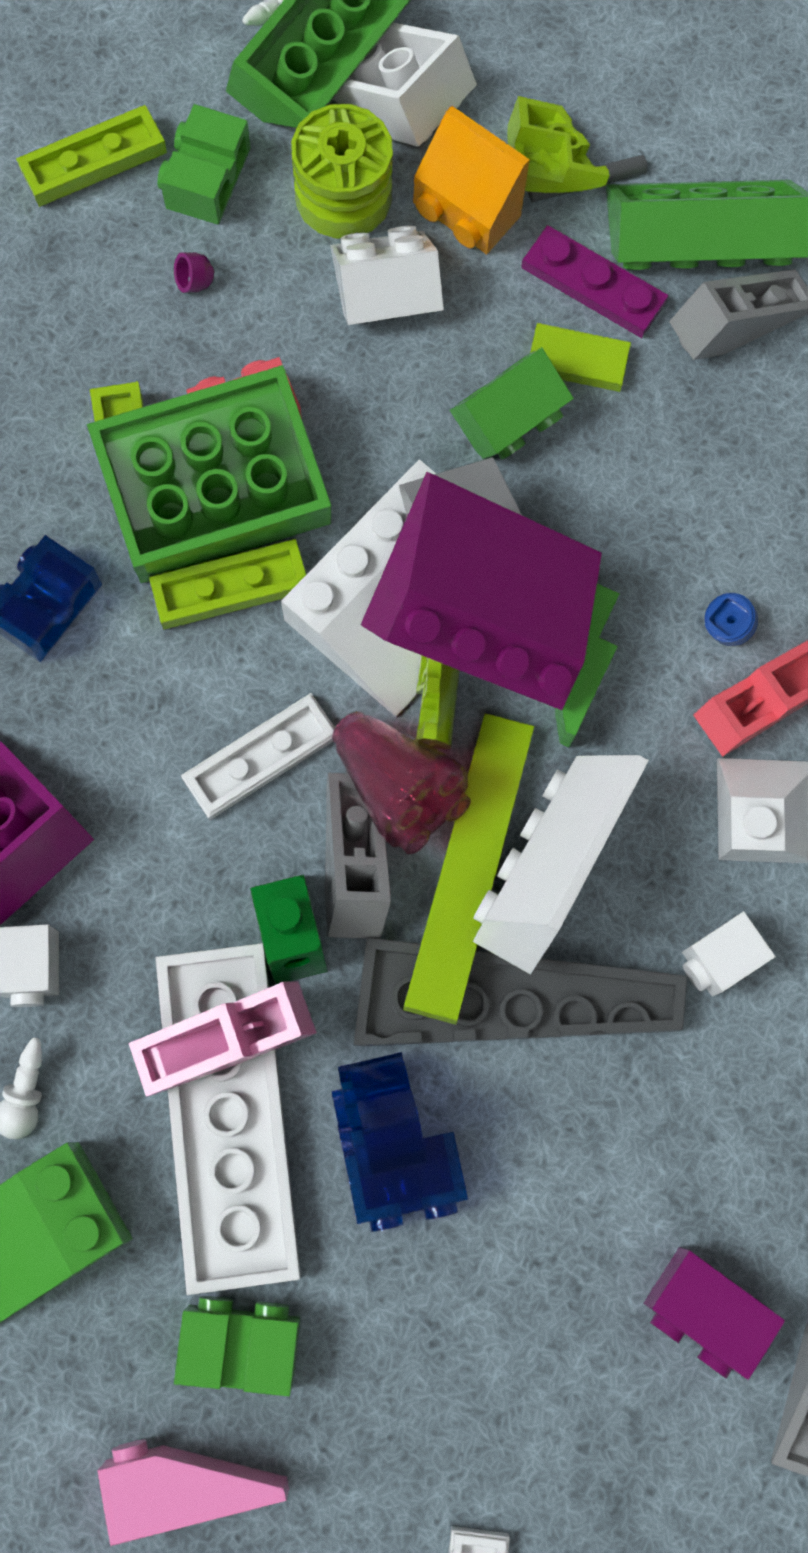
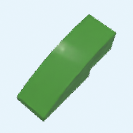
M598 583L584 664L563 710L555 708L559 742L568 748L578 732L618 647L599 638L620 593Z

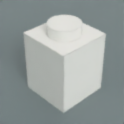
M745 912L740 913L682 951L687 959V962L683 964L687 977L699 991L707 989L711 996L724 992L776 957Z
M50 925L0 927V996L10 998L11 1007H36L44 1005V996L59 995V931Z

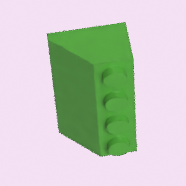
M283 0L233 61L226 92L262 122L297 128L298 124L312 111L325 107L331 102L411 0Z
M790 179L606 184L611 254L618 263H623V267L626 269H649L652 267V262L670 261V266L675 268L698 267L699 260H717V265L741 267L745 265L746 259H763V263L767 265L785 266L792 264L793 258L808 257V191Z

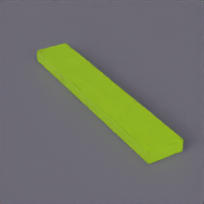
M484 714L404 1003V1011L455 1025L457 1023L477 944L473 940L482 925L473 917L488 890H492L534 730L532 725Z

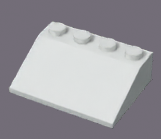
M420 459L281 600L284 621L395 717L418 695L416 693L421 655L384 641L361 626V622L407 518L399 485L424 478L426 472L436 474Z

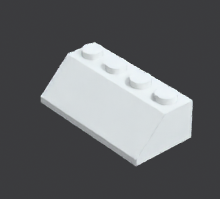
M640 755L576 756L567 774L559 769L556 770L543 794V797L551 801L545 813L535 808L520 836L529 840L525 849L521 853L512 848L497 877L506 881L499 895L488 890L473 919L482 923L473 940L474 943L529 974L532 973L559 932L649 760Z

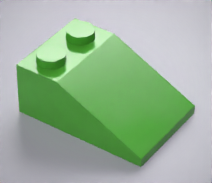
M66 1142L0 1184V1323L133 1239L79 1142Z

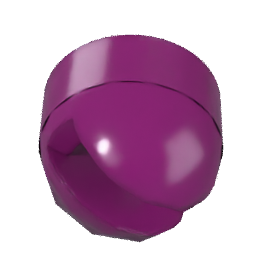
M181 252L177 255L174 262V278L181 292L194 293L206 290L214 280V268L204 254Z

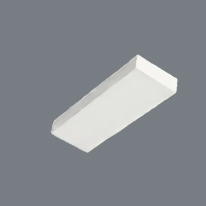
M310 693L180 776L208 819L211 820L340 736L319 703Z

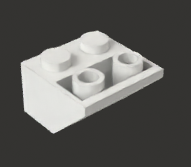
M415 226L394 227L388 230V236L372 239L369 238L368 233L348 234L341 237V243L330 245L343 314L348 325L444 310L438 250L423 231H416Z

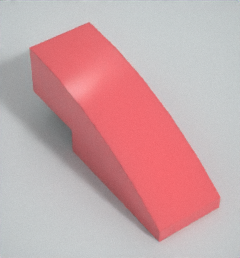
M808 640L757 668L746 679L713 696L693 715L722 757L808 704Z

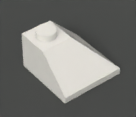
M718 758L719 860L808 863V762Z

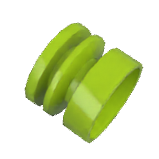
M330 104L312 111L298 124L291 140L296 207L303 221L320 234L341 239L342 236L348 234L369 233L386 218L392 204V137L384 122L368 109L352 104Z

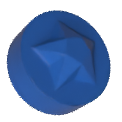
M726 593L718 596L709 604L705 612V626L709 634L720 644L738 646L747 642L756 632L758 614L752 603L745 596L737 593Z

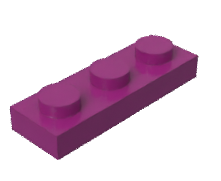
M549 225L545 227L522 260L521 268L640 338H643L666 304L669 296Z

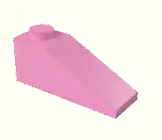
M145 1439L128 1442L113 1448V1458L107 1459L97 1470L110 1546L284 1502L287 1500L289 1492L286 1476L164 1445L148 1449Z

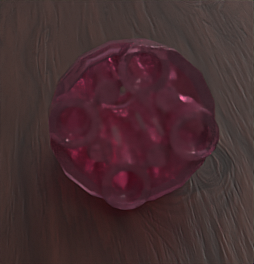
M360 711L350 713L335 727L332 740L336 744L337 754L379 834L392 847H401L407 854L417 853L427 844L432 833L446 821L452 822L460 818L469 808L471 799L465 794L468 787V772L456 759L374 716L365 715Z

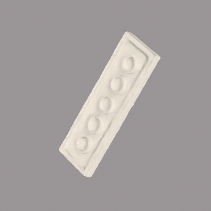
M263 943L155 957L162 1029L224 1003H233L269 988ZM276 1050L169 1089L168 1098L187 1295L300 1280L301 1274Z

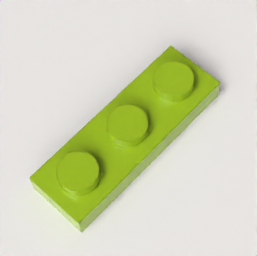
M142 105L20 156L16 160L38 206L41 207L167 153L165 140L146 105Z
M293 539L150 576L149 580L163 630L283 599L306 576L297 541Z

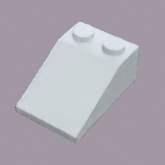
M393 23L333 100L339 104H352L368 109L384 122L392 140L419 147L432 136L433 131L440 125L445 112L451 106L457 109L461 105L462 100L477 84L459 35Z

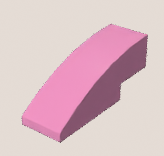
M281 982L236 1002L224 1003L129 1043L147 1097L253 1059L314 1035L317 1032L299 982Z

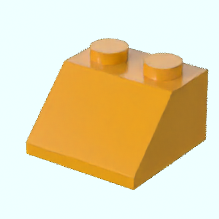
M451 106L445 112L414 175L413 203L425 219L431 222L438 220L450 228L455 238L467 248L477 247L487 255L521 217L530 159Z

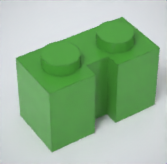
M193 104L187 121H181L177 127L174 139V147L177 151H173L169 161L164 160L158 173L157 185L162 190L166 209L219 225L251 149L248 122L239 117Z
M541 347L515 362L492 381L452 407L450 412L482 459L498 454L502 460L526 444L522 436L532 428L536 427L538 432H541L559 421L564 416L560 408L574 398Z
M200 1296L198 1306L189 1305L183 1310L174 1385L220 1389L221 1387L243 1389V1392L290 1397L293 1388L300 1317L289 1316V1305L256 1302L255 1312L232 1310L233 1300L229 1298Z

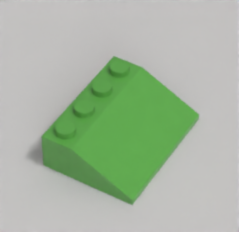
M283 365L87 424L128 553L140 583L150 581V576L231 556L331 524V503Z

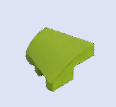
M518 96L508 122L507 140L508 145L530 159L525 191L567 193L605 186L610 176L608 168L606 166L595 167L586 155L590 144L584 135L573 127L572 119L563 106Z
M422 655L420 657L416 693L422 694L416 741L427 742L429 747L451 749L460 670Z

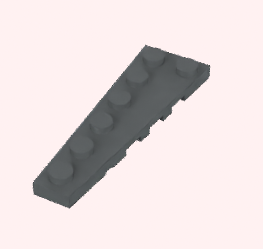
M366 938L353 1045L363 1047L677 1032L683 1030L687 976L542 958L532 973L529 974L492 952L475 951L461 1009L455 1025L403 1010L421 944Z

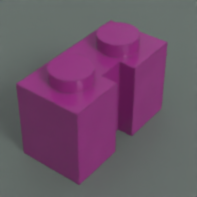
M681 1247L678 1248L643 1302L644 1305L655 1312L650 1321L652 1325L678 1344L684 1335L688 1336L702 1347L697 1358L725 1379L733 1370L749 1380L785 1322L783 1318L697 1255Z

